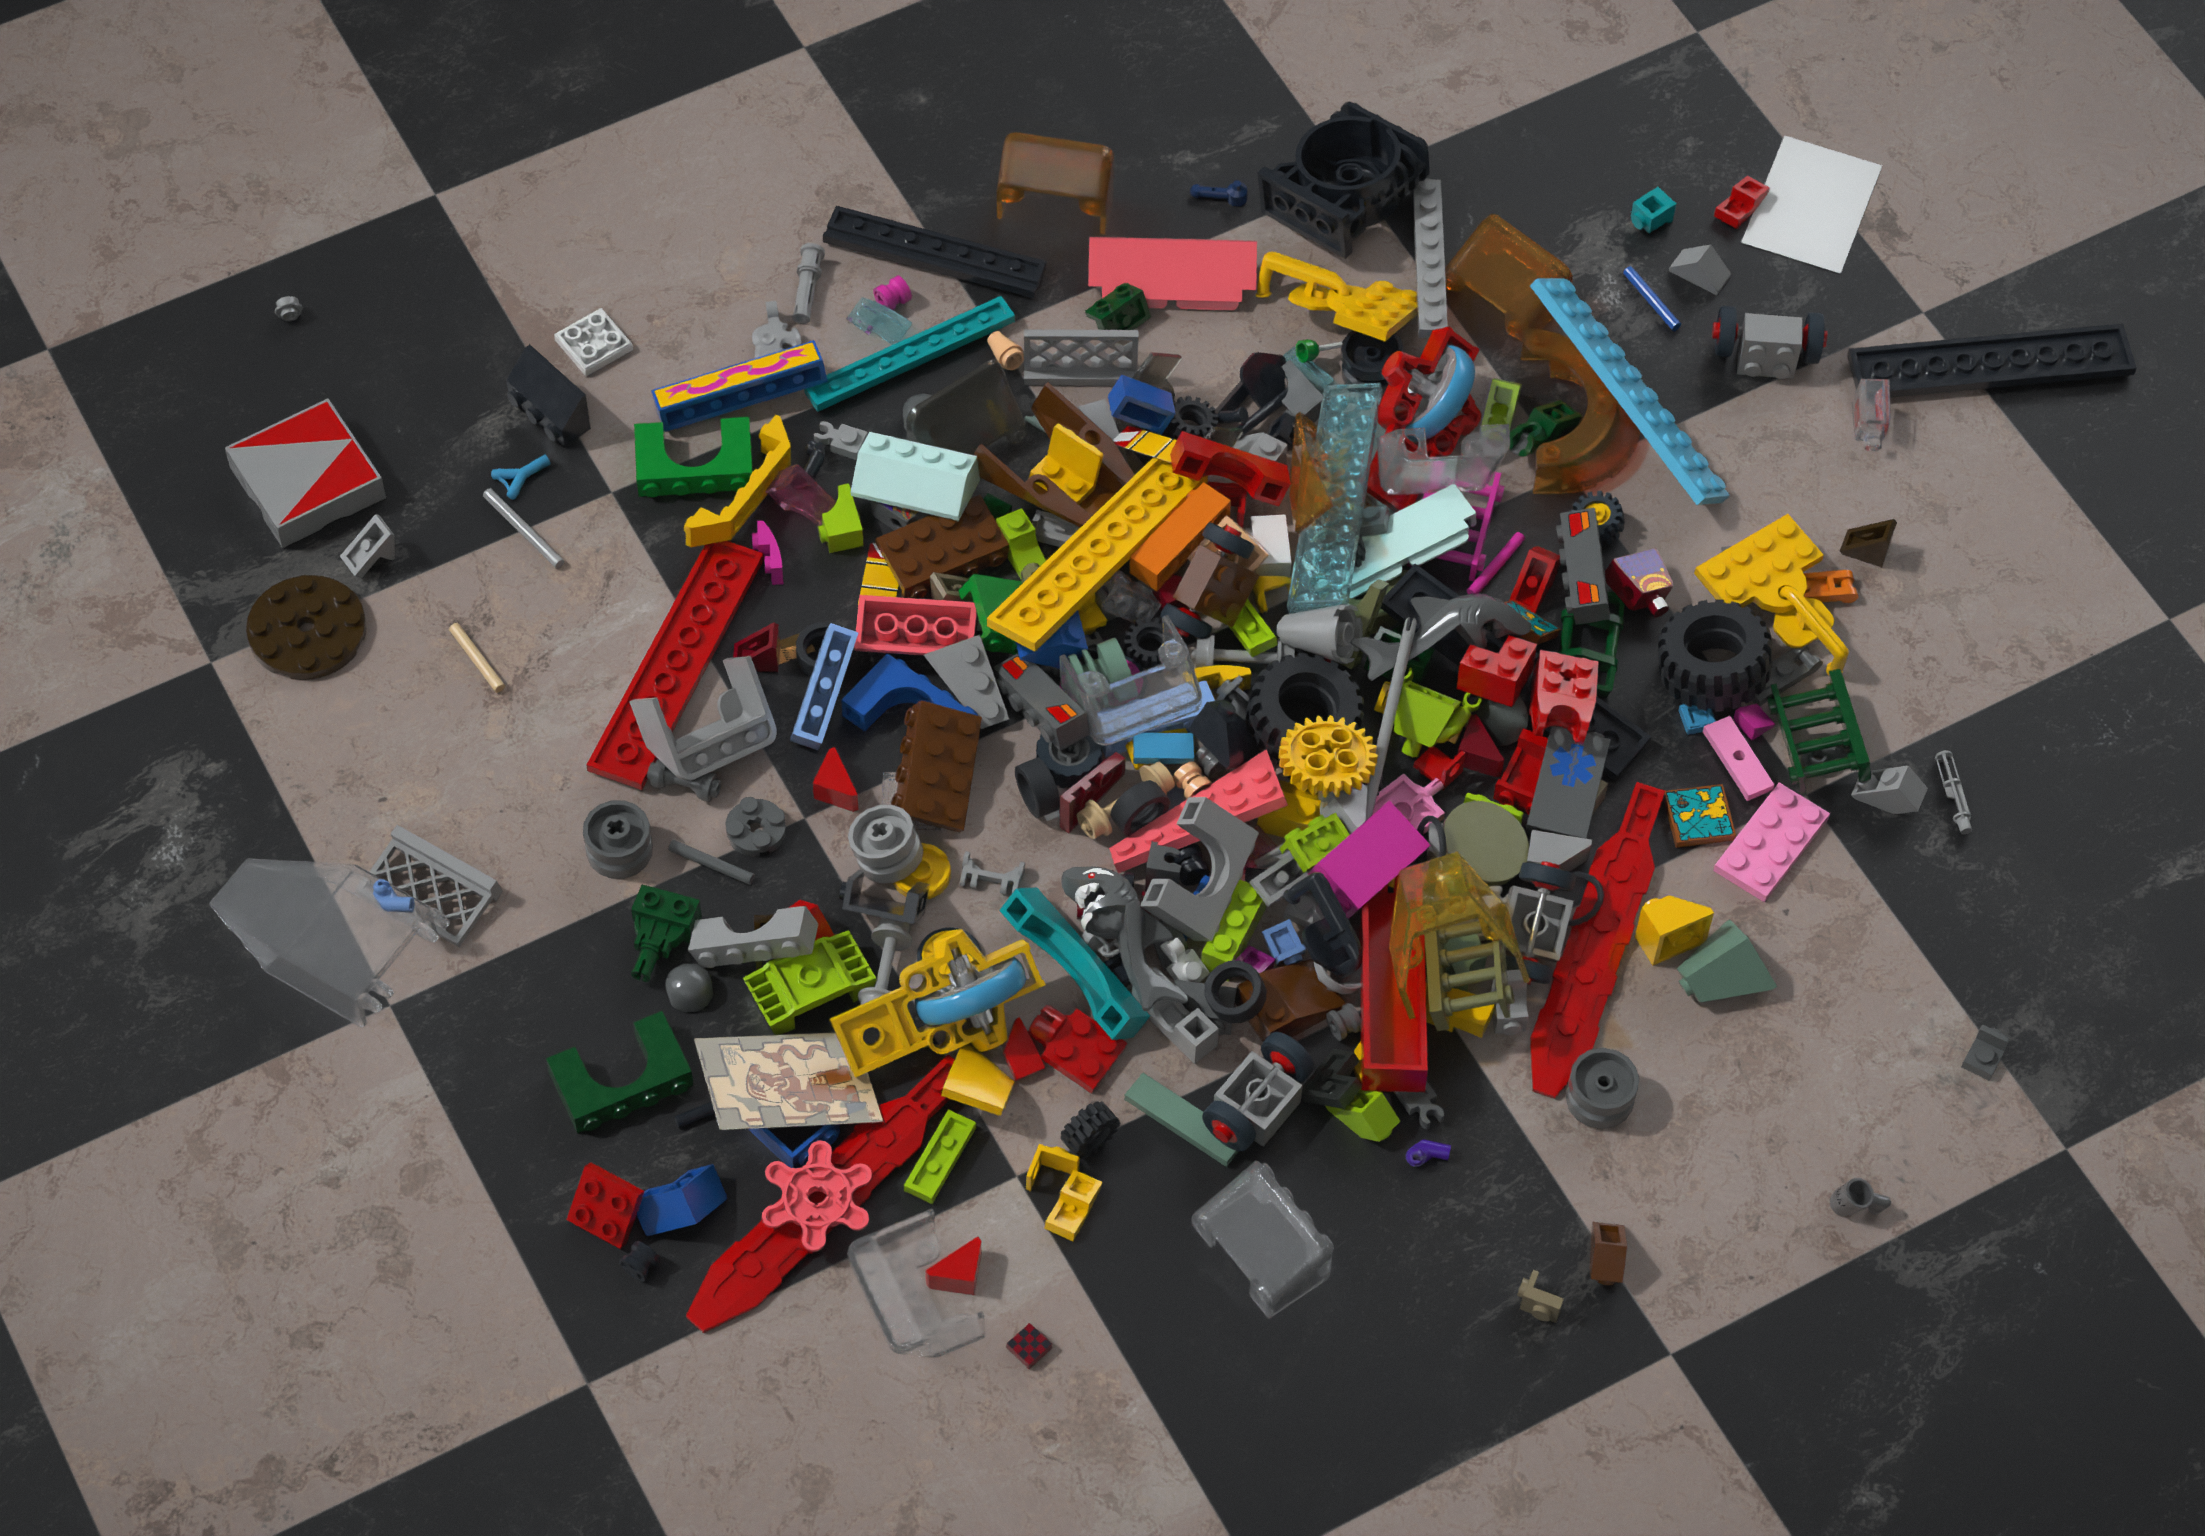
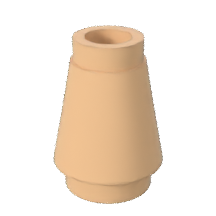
M998 331L988 337L987 342L1002 368L1015 370L1021 366L1024 361L1023 349Z

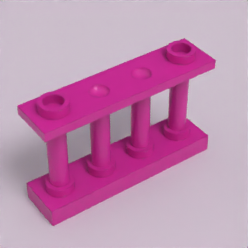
M1434 458L1423 499L1438 492L1439 489L1442 490L1452 484H1455L1460 491L1489 497L1486 509L1472 506L1476 512V519L1483 520L1480 532L1469 529L1468 541L1477 543L1474 555L1450 550L1436 557L1437 559L1471 566L1469 581H1475L1477 571L1483 572L1487 555L1482 554L1495 502L1501 503L1505 486L1500 485L1501 473H1495L1492 486L1449 477L1448 473L1444 472L1445 461Z

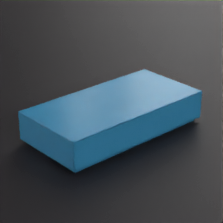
M1133 733L1134 764H1155L1156 762L1162 764H1186L1194 761L1193 733Z

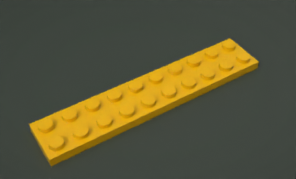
M1153 457L987 617V627L1035 652L1130 559V556L1167 520L1171 512L1185 501L1187 494L1191 490H1196L1203 482L1208 483V476L1197 481L1173 473L1171 462Z

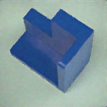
M714 1164L688 1170L673 1183L647 1189L644 1192L637 1216L645 1235L650 1236L697 1224L727 1200V1195Z

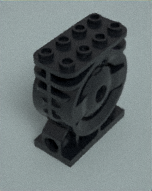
M1349 101L1341 106L1340 111H1335L1329 120L1317 124L1303 135L1296 148L1295 162L1280 163L1273 170L1264 166L1257 172L1262 213L1346 259L1353 253L1352 242L1366 230V227L1375 225L1388 218L1398 208L1402 198L1409 191L1419 186V181H1424L1429 177L1428 145L1423 138L1417 137L1402 127L1383 119L1378 114H1374L1362 108L1359 104Z

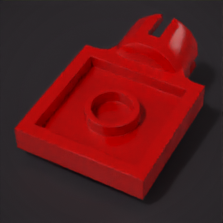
M1051 1005L1044 1006L1040 1010L1041 1014L1036 1015L1028 1031L1029 1035L1042 1044L1045 1049L1041 1059L1092 1094L1125 1050L1128 1043L1123 1039L1112 1040L1095 1020L1077 1008L1072 1014L1064 1015Z

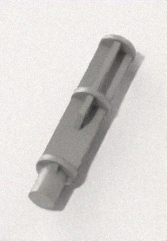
M1944 750L1936 754L1935 760L1947 798L1955 799L1958 813L1953 816V821L1958 824L1961 834H1969L1972 832L1970 824L1971 813L1968 809L1953 754L1950 751ZM1952 759L1957 778H1952L1947 762ZM1941 762L1944 763L1949 779L1947 781L1943 779L1939 765Z

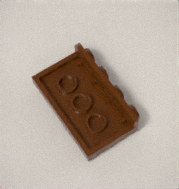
M981 495L970 498L959 521L930 515L876 538V545L902 589V598L922 599L927 593L931 592L930 576L933 572L970 578L973 574H978L980 570L987 567L1001 565L1008 558L1009 543Z
M923 700L909 708L904 720L905 725H907L906 736H904L900 745V753L903 754L902 762L898 766L895 775V781L898 782L897 793L894 794L891 805L903 808L913 821L958 833L964 831L982 717Z

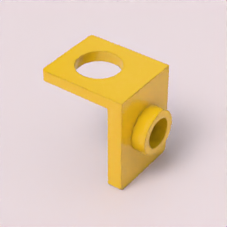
M1039 1144L1026 1175V1190L1031 1191L1041 1165L1071 1174L1073 1170L1079 1171L1080 1157L1070 1154L1061 1147L1051 1148Z

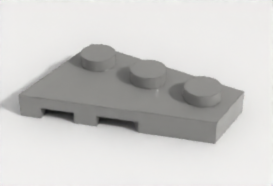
M980 635L924 654L925 658L964 707H971L978 716L982 717L981 729L1010 720Z

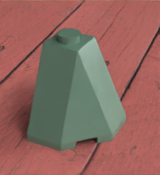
M1730 919L1718 928L1677 968L1682 977L1678 981L1688 997L1693 994L1699 1002L1763 992L1777 987L1749 938Z

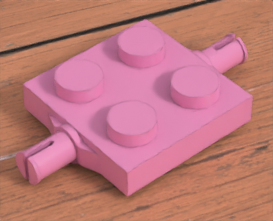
M1403 773L1379 792V795L1376 797L1373 814L1390 800L1416 830L1422 819L1426 816H1434L1439 821H1442L1445 812L1434 802L1432 796L1444 788L1443 783L1439 782L1438 778H1435L1427 786L1422 787L1415 784ZM1429 822L1426 824L1423 834L1428 831Z

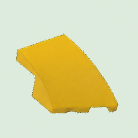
M969 1043L960 1047L941 1096L1001 1116L1003 1109L1006 1108L1015 1081Z

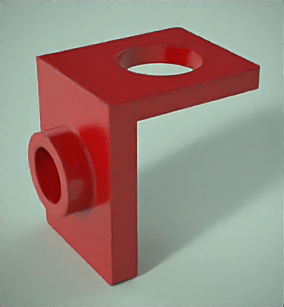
M1435 746L1433 748L1430 747L1414 762L1413 767L1431 781L1438 778L1439 782L1443 783L1444 790L1463 772L1466 753L1461 751L1452 760Z

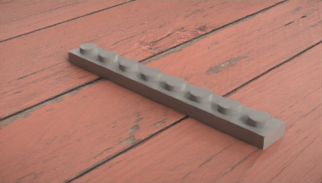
M1436 179L1419 181V186L1413 190L1418 338H1429L1433 330L1448 327L1441 180Z

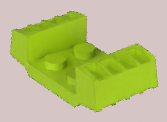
M849 930L831 937H822L815 940L812 954L776 958L767 962L759 970L743 977L774 1035H781L794 1030L795 1016L841 995L849 993L853 1002L857 1001L861 989L875 987L877 979Z

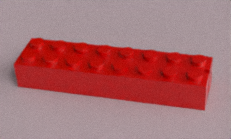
M1403 870L1394 879L1393 893H1388L1387 884L1360 908L1363 1091L1425 1092L1428 1063L1423 870Z

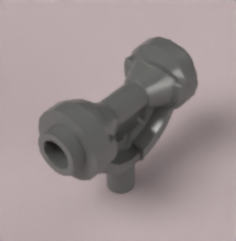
M659 759L656 763L652 762L647 773V779L651 780L652 787L660 789L672 784L689 787L696 793L699 799L710 802L713 797L717 798L721 789V781L718 780L717 773L709 772L693 780H681Z

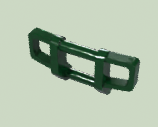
M1607 591L1608 601L1616 606L1615 614L1610 613L1611 619L1585 623L1608 630L1605 654L1585 648H1571L1574 626L1576 624L1574 615L1568 614L1567 609H1564L1561 613L1563 627L1560 647L1557 651L1559 654L1598 661V671L1607 673L1605 686L1597 684V696L1604 698L1608 697L1613 690L1615 673L1618 670L1619 663L1618 659H1616L1619 634L1624 627L1623 615L1625 604L1616 593Z

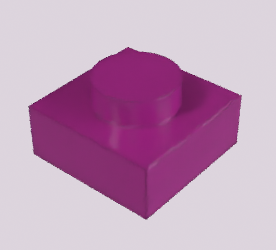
M1249 945L1235 961L1248 963L1258 973L1273 969L1275 958Z

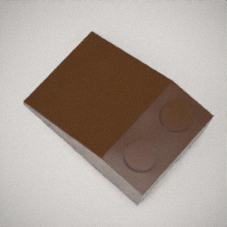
M1310 959L1259 973L1266 987V1001L1262 1010L1253 1019L1248 1020V1022L1262 1042L1273 1032H1280L1292 1038L1325 1020L1326 1013L1332 1010L1340 1011L1346 1003L1339 993L1328 990L1318 980L1314 961ZM1249 979L1237 985L1235 1003L1237 1006L1245 1004L1253 993V986Z

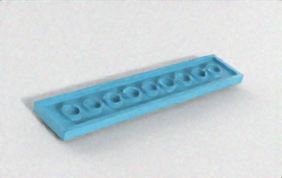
M1537 278L1530 285L1532 290L1695 504L1723 503L1730 496L1725 489L1724 481L1719 476L1714 475L1709 469L1707 459L1702 454L1696 452L1691 445V438L1685 432L1680 431L1674 423V416L1660 405L1655 391L1644 384L1639 370L1628 363L1622 348L1613 343L1608 337V330L1603 324L1595 320L1591 314L1590 306L1579 299L1573 284L1564 278Z

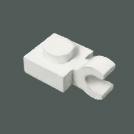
M1175 938L1173 941L1163 942L1160 945L1162 951L1172 962L1166 969L1174 980L1200 983L1210 974L1193 949L1185 951L1184 945L1178 938Z

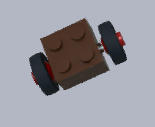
M1210 522L1206 525L1202 536L1212 541L1214 546L1220 549V551L1214 552L1199 545L1173 598L1188 607L1178 608L1171 604L1164 606L1160 617L1174 625L1173 630L1187 638L1191 634L1200 639H1207L1213 627L1201 619L1200 615L1197 614L1199 612L1233 628L1260 576L1227 558V554H1237L1245 559L1251 556L1255 546L1240 537L1242 532L1229 525H1226L1225 529Z

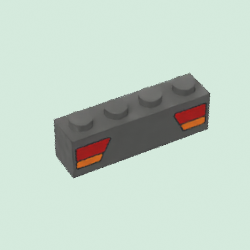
M1595 507L1560 513L1561 525H1557L1556 529L1559 543L1564 542V548L1559 549L1561 565L1567 566V572L1562 573L1564 589L1570 590V596L1565 597L1567 613L1574 615L1576 625L1609 620L1611 617Z
M1018 653L993 667L1001 696L1004 695L1009 700L1015 711H1021L1025 715L1031 727L1036 726L1041 731L1046 742H1052L1061 751L1090 735L1086 712L1035 663L1020 660Z

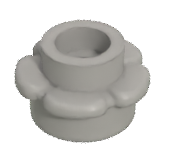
M287 296L280 298L276 302L275 314L284 321H294L302 313L303 307L299 304V300L296 297Z

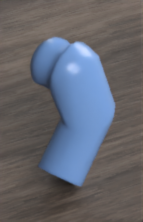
M380 879L374 883V898L384 911L408 913L414 911L415 902L413 897H398L387 880Z

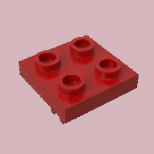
M590 1162L584 1166L566 1220L621 1249L627 1244L645 1191Z

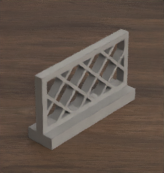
M1024 329V386H1044L1047 382L1052 386H1114L1121 374L1137 380L1138 330ZM1030 340H1043L1044 342L1037 345ZM1071 340L1073 342L1066 346L1061 341ZM1100 340L1101 343L1095 346L1091 344L1090 341ZM1120 340H1132L1124 346L1118 343ZM1053 346L1059 351L1051 354L1046 350ZM1083 347L1087 351L1079 354L1074 350ZM1108 347H1111L1116 351L1112 352L1111 354H1108L1103 350L1107 349Z
M396 825L390 834L392 840L358 889L375 899L373 895L374 890L370 886L376 878L387 876L388 882L395 893L412 890L416 913H398L460 947L492 900L497 901L503 892L497 880L401 826ZM395 850L405 854L407 864L390 868L389 859ZM422 866L430 868L432 878L415 882L413 869ZM408 870L410 883L394 887L392 874ZM447 880L455 882L456 892L440 896L437 883ZM433 884L435 897L419 901L416 888ZM476 894L482 898L477 907L464 909L462 897ZM458 898L460 911L444 915L441 902ZM437 904L439 917L424 919L420 908ZM462 918L463 927L457 936L447 932L445 922Z

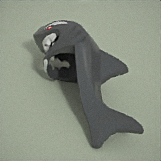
M1072 867L1064 871L1061 876V884L1065 894L1076 902L1081 909L1085 908L1081 919V927L1087 933L1103 938L1117 939L1123 965L1130 982L1137 992L1143 1011H1150L1157 1001L1163 999L1186 1004L1188 1002L1187 995L1176 985L1156 975L1148 966L1145 948L1153 943L1172 940V935L1161 922L1140 907L1141 903L1130 882L1121 874L1102 867ZM1094 912H1096L1098 920L1093 917Z

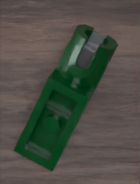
M1562 400L1533 409L1527 422L1517 425L1509 433L1507 446L1517 456L1534 455L1544 448L1553 446L1560 438L1564 429L1578 425L1582 415Z

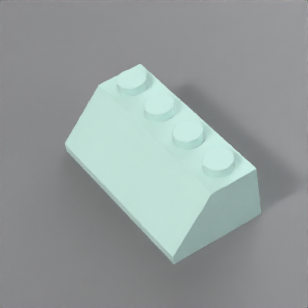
M869 432L858 452L851 496L959 521L980 481L977 456Z

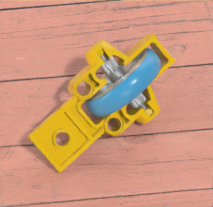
M963 929L952 930L938 936L933 941L934 955L903 969L899 978L900 988L830 1019L853 1076L856 1078L925 1046H928L938 1054H945L969 1043H972L979 1052L992 1050L1005 1043L1008 1037L1004 1004L1046 985L1036 967L1030 952L1029 943L1021 939L984 956ZM967 953L974 959V961H972L971 963L969 961ZM1021 954L1030 976L1029 979L1026 980V973L1021 962L1013 956ZM945 963L948 964L951 971L947 975L940 974L939 972L940 966ZM915 974H921L923 977L922 984L918 988H910V978ZM914 999L915 1009L919 1018L927 1024L917 1029L907 1007L908 1002ZM970 1017L973 1027L963 1030L962 1025L966 1022V1018ZM875 1027L879 1031L878 1040L871 1044L865 1043L863 1040L865 1030ZM945 1031V1041L939 1045L933 1044L935 1033Z

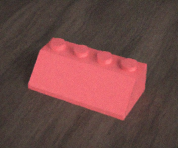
M859 595L856 624L858 636L854 645V651L924 656V654L975 637L977 636L978 625L974 602Z

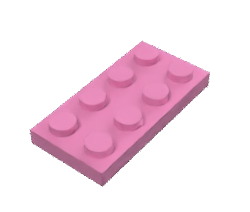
M1778 783L1717 861L1713 871L1765 903L1827 822L1830 813L1783 784Z

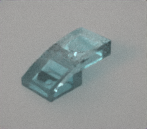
M864 297L859 300L846 318L866 334L870 335L873 331L891 345L898 343L912 325V322L897 312Z

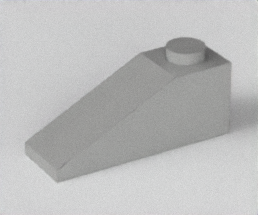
M1290 853L1249 883L1265 904L1270 906L1284 898V891L1307 877L1309 871L1303 873Z

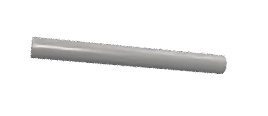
M491 488L483 493V497L556 569L564 564V560Z

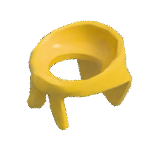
M1259 576L1253 590L1255 602L1260 613L1267 612L1268 610L1264 594L1266 591L1286 586L1290 601L1293 602L1294 599H1298L1294 586L1295 579L1293 577Z

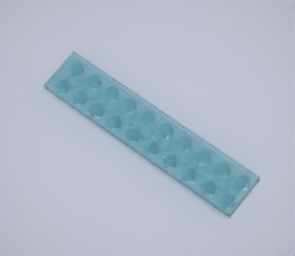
M1381 383L1324 386L1287 602L1289 614L1349 603L1378 422V407L1383 391Z

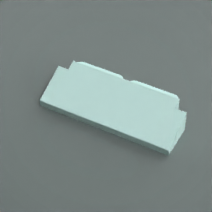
M1452 484L1390 515L1387 533L1362 536L1366 558L1364 561H1361L1362 565L1359 568L1354 566V572L1344 571L1345 576H1340L1338 572L1336 577H1331L1330 573L1324 575L1322 571L1317 570L1312 555L1300 560V564L1320 600L1322 594H1326V590L1334 587L1338 596L1354 599L1366 593L1369 586L1376 580L1380 579L1388 582L1402 574V566L1408 563L1411 566L1414 564L1420 566L1466 543L1469 538V526L1465 520L1469 522L1471 527L1476 525V512L1457 486ZM1346 547L1335 548L1329 553L1343 551Z

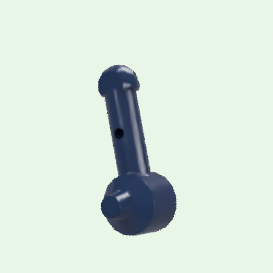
M1238 180L1231 183L1228 188L1206 187L1195 184L1190 189V194L1193 198L1227 199L1228 203L1235 207L1243 206L1248 200L1247 187Z

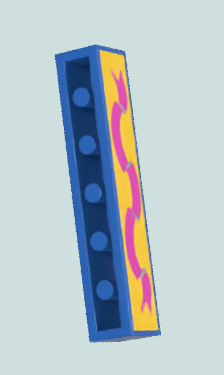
M813 340L651 390L657 414L660 421L663 422L664 432L823 384L828 382L823 359Z

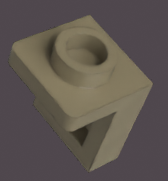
M1533 1270L1530 1279L1523 1278L1517 1296L1522 1297L1520 1310L1531 1313L1538 1320H1550L1556 1323L1564 1298L1535 1288L1539 1272Z

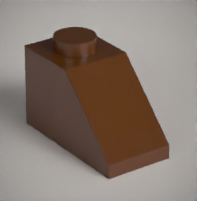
M1592 1222L1590 1278L1603 1285H1613L1615 1282L1623 1283L1627 1254L1625 1226Z

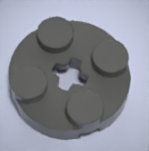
M745 797L740 801V804L732 808L726 818V833L732 848L746 856L756 857L760 856V853L767 851L771 853L781 846L786 836L783 810L774 803L764 799ZM760 823L763 829L751 832L750 825Z

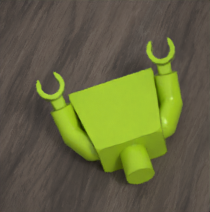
M1410 667L1409 673L1404 677L1394 720V732L1406 737L1401 751L1408 756L1418 757L1422 745L1433 748L1437 743H1445L1461 732L1471 717V712L1479 709L1481 698H1479L1477 704L1471 705L1467 702L1471 693L1467 692L1463 698L1462 707L1460 706L1461 701L1411 682L1414 675Z

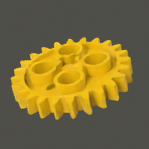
M1331 715L1327 721H1323L1320 716H1317L1314 723L1310 719L1305 718L1304 726L1296 722L1294 730L1288 729L1286 737H1282L1281 746H1279V767L1284 768V776H1291V784L1300 782L1301 791L1309 787L1313 796L1319 790L1322 791L1324 798L1328 796L1329 792H1333L1338 798L1340 791L1344 790L1348 795H1351L1352 787L1361 790L1362 782L1367 784L1370 782V775L1375 774L1377 766V746L1372 745V736L1365 737L1366 729L1363 728L1356 731V723L1353 722L1347 726L1343 717L1338 722H1334Z

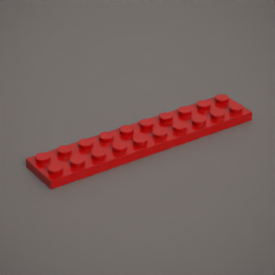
M729 541L707 544L703 547L586 764L588 772L639 790L644 788L648 780L649 766L652 762L656 763L658 758L646 747L629 701L657 697L667 726L670 727L673 733L764 561L763 553Z

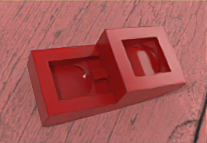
M1746 176L1733 186L1731 196L1716 207L1714 217L1737 229L1761 204L1769 193L1770 187Z

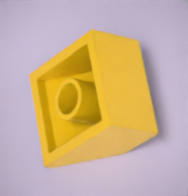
M1279 780L1288 805L1258 817L1257 831L1284 838L1285 835L1298 827L1301 831L1308 828V823L1321 815V800L1318 799L1319 791L1313 796L1308 790L1302 792L1294 784Z
M1670 895L1661 899L1653 898L1642 906L1635 938L1653 966L1702 945L1707 940L1714 912L1709 907Z

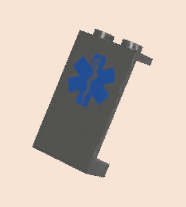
M1551 726L1526 826V835L1531 836L1532 830L1586 839L1610 739L1597 732H1588L1584 744L1580 745L1575 743L1572 734L1567 729L1560 726Z

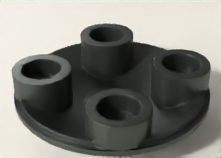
M1478 696L1473 705L1477 704L1479 698H1481L1480 707L1477 711L1471 712V715L1477 714L1496 746H1507L1516 742L1523 728L1527 729L1528 703L1518 696L1513 707H1509Z

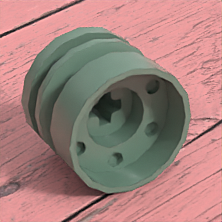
M1116 638L1097 644L1098 659L1093 660L1086 649L1082 650L1085 662L1083 665L1080 664L1075 653L1068 656L1072 683L1079 699L1087 707L1090 714L1097 712L1094 700L1096 697L1099 698L1103 708L1109 706L1107 693L1111 691L1119 703L1138 695L1131 671Z

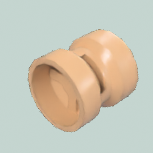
M1194 761L1184 764L1173 775L1175 785L1184 790L1186 799L1212 784L1208 777L1201 774V768Z

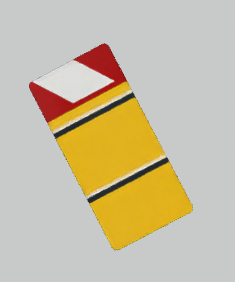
M1127 426L1113 439L1117 446L1171 462L1170 453L1177 441L1132 426Z
M871 543L860 595L896 597L899 584L876 543Z

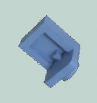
M1290 919L1261 932L1272 957L1275 958L1276 966L1281 964L1286 966L1303 960L1301 955L1305 954L1307 949L1304 944H1301Z

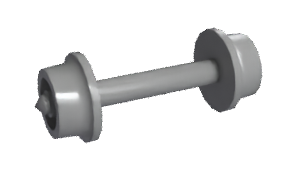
M1214 635L1207 639H1197V650L1194 649L1191 653L1193 658H1196V668L1213 666V661L1270 664L1274 660L1280 662L1283 656L1292 655L1293 658L1297 657L1295 655V647L1283 644L1280 638H1278L1277 652H1262L1251 657L1244 650L1214 649Z
M881 918L877 928L872 931L871 939L875 944L883 947L875 987L861 989L858 994V1000L861 1005L891 992L887 990L895 950L907 949L912 944V937L909 935L910 925L908 923Z

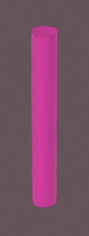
M1516 532L1467 589L1468 594H1479L1524 542L1525 537L1522 533Z

